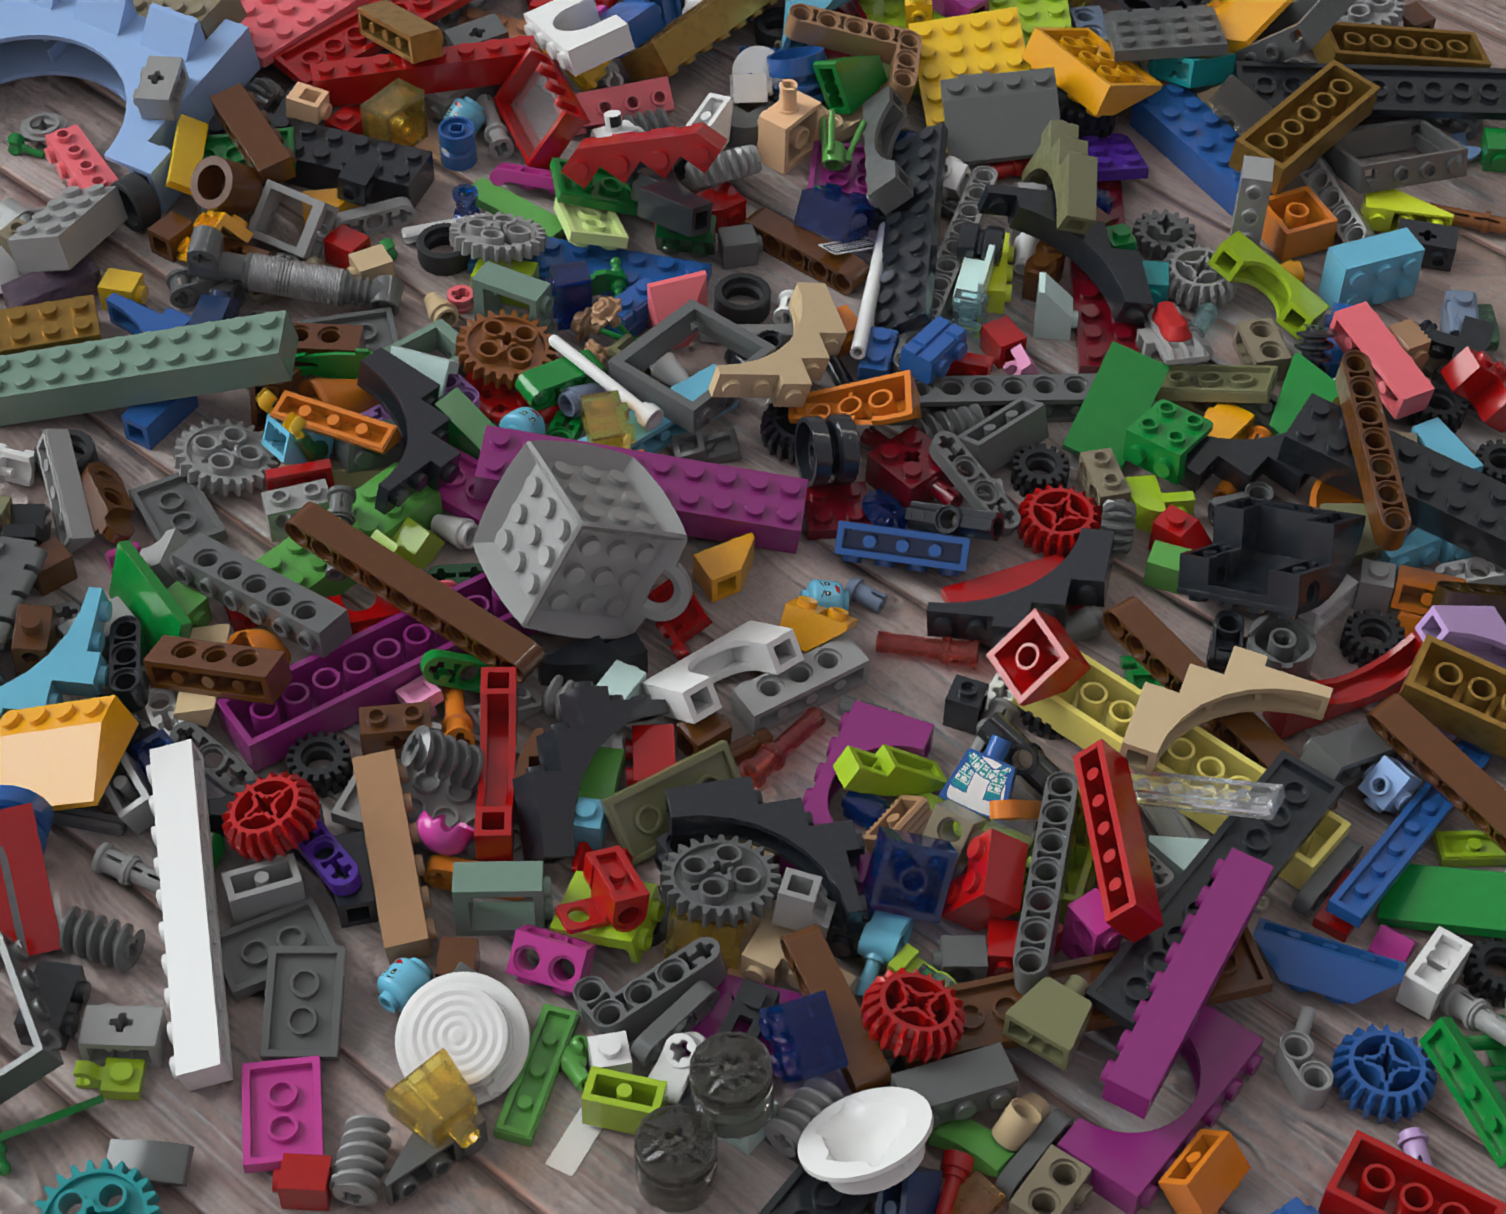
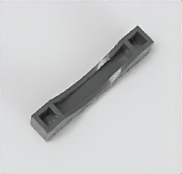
M890 85L862 104V120L866 121L863 131L866 159L864 164L867 176L865 178L867 183L866 197L874 208L879 207L885 215L914 196L913 180L892 160L895 141L907 120L906 103Z

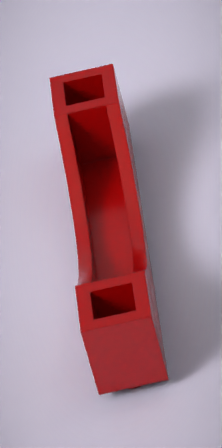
M1417 631L1411 632L1384 655L1357 670L1335 678L1309 680L1333 688L1322 721L1298 714L1263 711L1262 716L1280 739H1283L1391 696L1393 693H1398L1423 641Z
M481 667L480 748L483 752V765L479 776L478 795L475 806L474 841L476 861H513L515 794L512 779L515 778L517 758V667Z

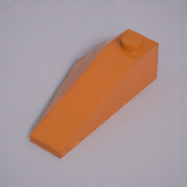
M905 370L809 392L803 407H788L790 423H797L803 416L816 415L825 420L830 414L846 413L851 416L855 425H891L921 418L920 395L911 370Z

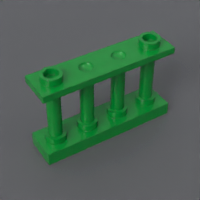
M1440 1017L1419 1040V1043L1499 1169L1506 1168V1098H1503L1494 1082H1506V1047L1484 1032L1481 1035L1463 1036L1452 1017ZM1485 1050L1495 1066L1483 1067L1474 1051Z

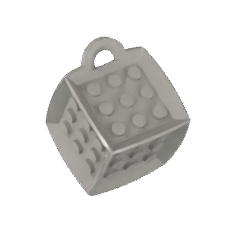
M551 440L526 442L496 486L482 515L473 540L478 560L492 588L522 627L570 638L591 639L599 635L601 639H619L634 633L645 618L653 621H668L678 617L686 609L692 597L690 576L679 563L688 539L687 534L664 491L634 457L583 443ZM662 573L673 583L674 593L667 602L656 603L649 600L648 595L655 581Z

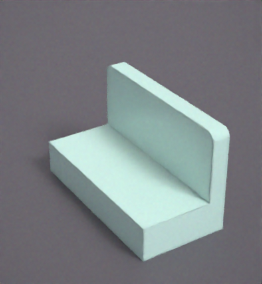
M989 244L985 260L964 257L952 296V306L982 311L993 272L995 245Z
M391 346V354L440 384L438 397H443L448 374H457L460 362L404 347Z

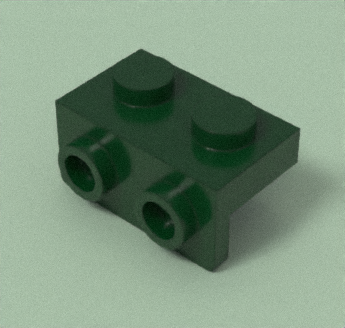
M711 216L709 232L693 237L685 236L656 224L654 239L657 250H661V252L669 255L686 252L700 258L715 255L716 216Z

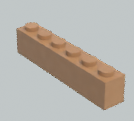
M395 749L352 758L382 939L388 961L391 965L398 958L410 959L412 957L422 958L434 955L432 941L438 940L434 918L427 919L426 908L432 907L428 885L421 886L420 876L426 875V869L422 853L416 855L414 845L420 844V837L418 836L416 822L410 823L408 815L414 813L415 809L411 792H404L403 783L409 782L407 767L403 766L402 762H398Z

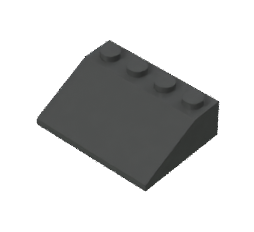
M1054 67L940 80L944 125L948 129V155L960 159L964 164L975 165L1032 158L1041 145V134L1051 120H1060Z

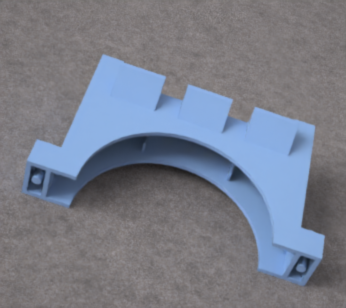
M0 0V84L34 76H72L98 83L120 96L126 102L124 121L114 142L104 154V158L126 167L130 173L138 174L144 178L157 196L161 212L165 214L183 194V192L166 186L177 120L183 114L208 124L214 116L209 97L239 83L245 87L261 67L249 28L242 23L224 19L208 39L205 40L198 19L156 3H152L149 6L147 18L137 14L133 0ZM149 55L182 57L189 80L175 121L142 119L138 107L134 105L133 93L140 84L141 69L146 66Z

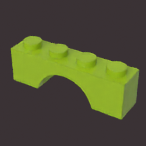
M1239 230L1221 242L1207 263L1228 282L1246 283L1262 291L1272 301L1276 309V322L1297 340H1300L1301 337L1296 335V333L1307 328L1303 324L1317 325L1330 308L1328 304Z

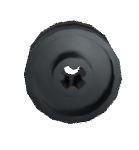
M846 413L830 414L825 420L818 415L801 417L795 428L794 451L799 477L808 479L807 487L825 486L829 480L835 485L852 484L856 481L860 465V445L855 423L851 416Z

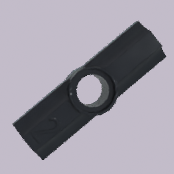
M911 501L909 507L906 508L905 514L907 528L990 541H998L1004 532L1005 522L1003 521L1002 513ZM956 515L957 522L956 525L953 527L952 520L953 517Z
M999 711L995 712L980 727L977 735L987 745L992 734L1011 742L1012 744L1004 761L1016 767L1017 775L1021 776L1043 797L1047 778L1061 770L1045 756L1043 749L1038 744L1030 742ZM1022 750H1027L1032 755L1033 761L1030 768H1025L1019 761V754Z

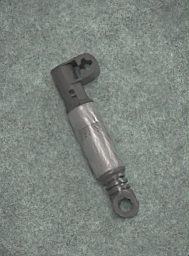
M199 225L193 229L186 256L187 273L189 276L239 284L249 291L264 292V294L270 293V295L277 294V296L281 295V297L284 295V297L288 296V298L309 300V302L315 301V303L321 302V304L327 303V305L333 304V306L343 307L354 301V305L357 306L359 302H361L362 307H366V304H369L371 310L391 307L393 316L399 312L404 289L403 282L391 275H379L371 282L370 277H366L363 280V276H358V279H355L356 276L344 268H332V266L317 265V263L311 264V262L305 263V261L284 259L283 257L278 258L277 256L250 252L247 255L225 252L222 233L208 225Z

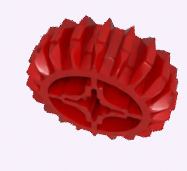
M1047 484L1044 490L1036 488L1033 494H1026L1024 501L1018 507L1021 518L1016 528L1018 539L1023 540L1024 547H1032L1034 555L1043 553L1045 557L1055 554L1058 557H1067L1078 540L1081 528L1101 529V506L1096 505L1095 498H1087L1086 491L1076 492L1074 486L1070 489H1064L1061 484L1058 488H1052Z
M285 770L278 776L271 772L265 779L258 776L257 782L252 785L246 784V789L243 792L234 793L236 800L226 804L228 811L222 815L224 835L233 850H236L246 860L254 859L259 863L266 858L272 862L276 855L280 854L286 857L287 851L292 848L298 850V844L301 841L309 840L308 832L318 829L316 821L321 818V805L315 790L306 779L301 778L297 773L290 775Z
M901 967L896 973L887 970L885 975L877 976L869 986V989H866L861 1006L860 1017L863 1019V1029L869 1031L870 1041H880L881 1051L890 1049L894 1052V1058L898 1055H903L908 1058L910 1063L916 1057L926 1064L931 1057L939 1061L944 1054H950L957 1045V1042L961 1040L964 1032L963 1027L966 1022L963 1000L956 998V989H947L945 987V980L936 981L932 978V972L925 976L920 974L917 968L912 973H908Z

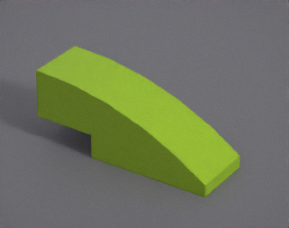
M882 744L876 754L848 745L833 765L844 789L863 794L881 796L923 794L942 790L947 783V779L937 761L886 744Z

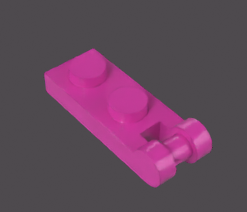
M503 162L490 173V180L496 186L510 182L520 184L521 188L527 190H536L537 187L548 189L549 193L556 195L551 170Z

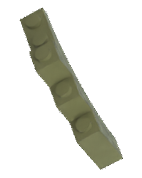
M1051 120L1041 134V145L1022 172L1021 182L1044 184L1048 188L1053 183L1057 208V230L1086 235L1096 221L1098 157L1088 156V141L1078 139L1079 125L1070 124L1064 120Z

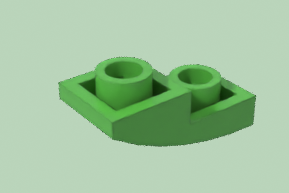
M602 746L599 748L583 776L578 797L602 800L618 792V782L626 759L624 749Z
M955 1119L941 1123L932 1129L928 1138L929 1145L945 1150H959L971 1155L975 1159L973 1171L997 1178L1018 1153V1151H1010L1001 1146L992 1136L990 1129L971 1119L962 1121Z

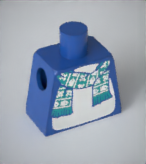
M992 734L984 753L969 748L941 790L939 797L945 800L951 799L965 808L990 819L989 801L1010 800L1012 796L1017 768L1004 762L1012 743ZM994 820L1003 825L1005 823V821Z

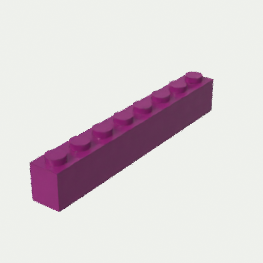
M1233 847L1226 860L1221 858L1217 860L1210 876L1214 880L1211 887L1204 885L1195 903V906L1199 907L1196 915L1191 913L1187 915L1180 930V934L1184 935L1180 944L1173 941L1164 960L1168 964L1165 972L1158 970L1150 984L1148 991L1153 993L1149 1001L1144 999L1140 1001L1132 1019L1137 1022L1133 1031L1125 1029L1119 1040L1116 1050L1121 1052L1116 1061L1109 1059L1100 1077V1081L1105 1083L1102 1099L1145 1120L1268 886L1274 866Z

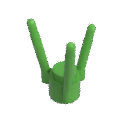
M829 110L828 139L826 120L823 117L820 119L821 164L825 169L841 171L845 168V163H852L853 153L866 125L865 120L861 121L848 150H846L842 142L834 141L835 110Z

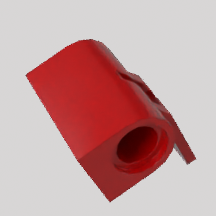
M618 845L585 853L583 877L591 889V897L561 904L556 907V915L566 932L575 934L611 924L619 932H629L639 927L647 916L650 893L621 846ZM573 911H583L589 916V919L584 922H575L568 917V914Z

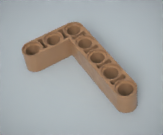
M797 3L791 6L784 27L786 37L796 42L822 46L825 49L854 56L879 55L881 62L890 64L887 86L890 85L906 105L909 104L917 82L922 38L917 32L807 4Z

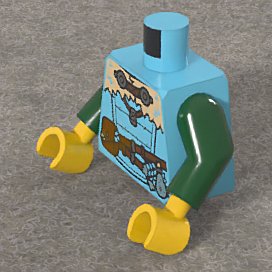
M266 387L257 394L256 402L261 409L267 412L261 442L266 449L285 464H301L329 459L330 454H333L334 438L304 429L308 422L301 416H297L293 411L290 412L283 422L271 418L270 414L274 409L272 406L278 398Z

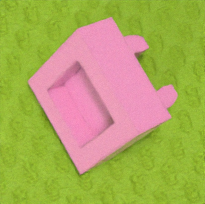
M1021 344L1010 350L1015 360L1009 361L1003 366L1008 375L1040 374L1033 359Z
M423 675L395 690L401 704L430 701L432 718L437 715L435 706L444 701L441 690L436 685L427 682Z

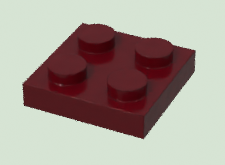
M865 481L843 485L827 483L821 487H807L804 516L808 540L836 539L838 523L841 520L872 524Z

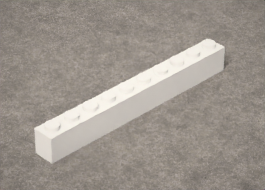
M192 739L150 749V765L146 766V773L153 789V795L149 796L150 810L155 817V826L151 827V835L158 851V857L154 858V869L157 877L160 879L161 888L156 891L158 906L163 913V921L159 922V933L166 950V954L161 957L163 971L168 977V988L164 989V998L167 1008L171 1012V1022L167 1023V1034L174 1049V1056L170 1057L169 1064L174 1079H179L188 1091L231 1081L234 1078L204 759Z

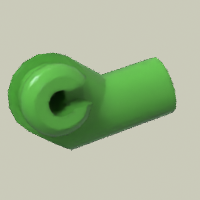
M584 1035L572 1037L561 1060L563 1072L580 1092H583L589 1072L586 1070L589 1060L588 1038Z

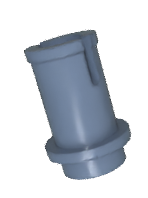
M852 577L844 589L849 593L850 602L855 600L874 610L877 614L881 612V609L884 608L888 600L887 594H883L866 585L864 579L860 577L858 579Z

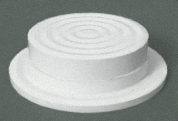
M475 972L449 973L423 985L413 994L402 1010L395 1034V1050L400 1069L409 1084L419 1094L437 1103L459 1088L474 1107L494 1100L514 1083L523 1070L530 1046L529 1024L519 1000L501 982L487 975Z
M880 1087L854 1093L825 1108L807 1125L798 1142L799 1160L807 1173L819 1180L829 1182L839 1192L862 1195L885 1190L907 1178L921 1163L925 1154V1142L933 1128L934 1117L932 1109L922 1095L906 1088Z

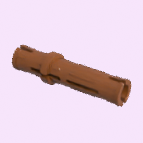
M1430 202L1431 205L1454 214L1452 222L1454 226L1480 230V234L1485 235L1487 232L1506 236L1505 217L1491 215L1492 212L1490 211L1480 213Z

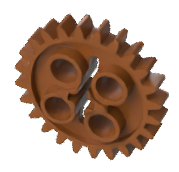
M500 309L499 315H495L491 310H488L486 318L478 313L476 321L467 319V326L460 327V334H457L455 355L458 356L460 365H464V373L473 372V380L482 377L484 378V386L494 382L496 389H499L502 384H506L508 390H512L513 384H515L517 378L523 372L556 359V349L548 342L549 337L553 334H547V326L538 327L539 319L531 322L528 321V314H524L520 318L517 317L516 310H513L511 315H506L503 309Z

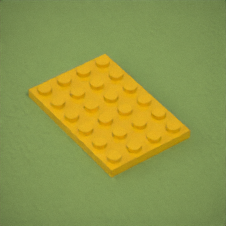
M1017 6L908 24V29L917 32L922 38L917 80L926 127L934 126L940 122L944 123L940 80L957 78V74H982L983 71L1005 73L1030 70L1029 63L1022 58L1026 47Z

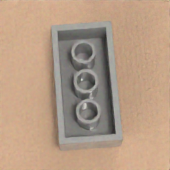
M95 184L83 189H79V186H71L62 190V194L57 199L49 201L44 210L32 215V220L27 224L16 229L17 232L7 242L19 273L70 270L127 220L128 216L117 186L104 187V184Z

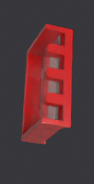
M531 47L527 49L493 98L499 115L504 119L509 133L512 134L516 142V147L521 151L525 159L524 162L529 167L550 170L552 158H559L581 126L591 123L556 60H552L549 55Z

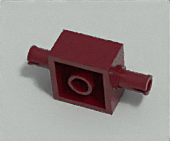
M873 425L862 432L860 441L873 450L867 454L865 482L906 513V508L909 507L911 501L930 503L936 499L943 505L958 507L961 505L964 497L960 492L953 489V483L929 454L928 448L932 439L917 427L912 425L892 439L886 437Z

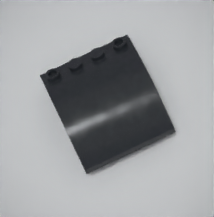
M1252 496L1215 505L1213 543L1180 553L1177 593L1189 595L1188 599L1191 601L1206 602L1212 599L1217 600L1218 606L1234 608L1242 605L1248 606L1247 611L1251 613L1262 614L1273 611L1278 612L1277 617L1297 619L1298 615L1321 606L1340 586L1356 555L1362 538L1366 516Z

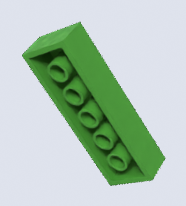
M394 462L355 490L357 500L353 504L352 512L355 514L353 527L369 537L377 529L393 538L408 516L430 530L431 521L437 514L443 515L441 493L426 486L421 492L417 491L407 498L402 506L395 507L385 515L375 509L378 485L397 467L398 463ZM290 537L256 560V562L325 598L342 595L358 583L348 576L342 581L328 579L325 576L327 563L296 544Z

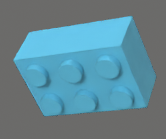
M1407 227L1328 247L1318 293L1326 304L1330 306L1331 310L1333 303L1356 305L1366 301L1372 306L1414 295L1425 248Z

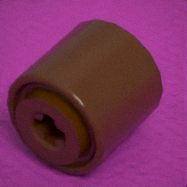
M209 156L200 161L195 167L191 177L190 190L193 199L199 206L216 212H225L230 216L235 214L243 217L251 213L258 205L262 194V183L259 174L254 168L219 156Z

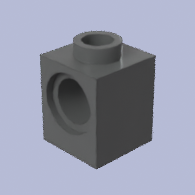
M941 935L939 950L932 951V967L949 974L957 984L986 978L988 970L986 935Z

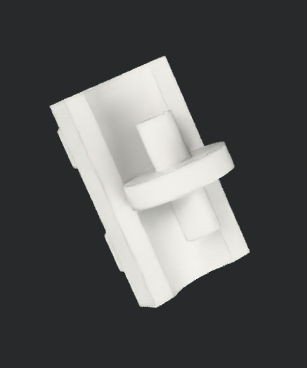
M0 443V484L3 481H8L28 487L32 486L35 483L34 471L37 469L34 451L26 449L22 452L9 448L7 444Z

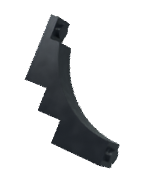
M986 184L977 204L979 214L1007 216L1011 229L1037 238L1067 256L1098 287L1111 310L1115 322L1143 325L1154 303L1139 251L1111 248L1106 225L1103 221H1095L1086 235L1057 230L1055 191Z
M1286 432L1256 439H1226L1206 436L1187 453L1184 479L1179 484L1195 494L1214 474L1220 479L1230 482L1237 490L1243 492L1249 483L1256 482L1262 475H1265L1295 495L1311 476L1277 460Z

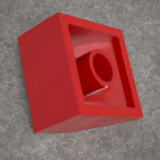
M1036 608L986 654L1021 706L1066 692L1091 669V666L1060 622Z

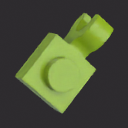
M106 1057L104 1067L92 1061L77 1060L73 1072V1077H77L75 1086L80 1089L100 1088V1095H103L104 1099L140 1101L147 1069L146 1060Z

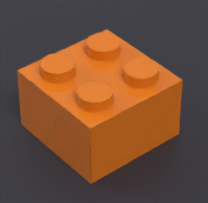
M1304 186L1269 197L1261 238L1282 262L1331 247L1338 219L1309 186Z

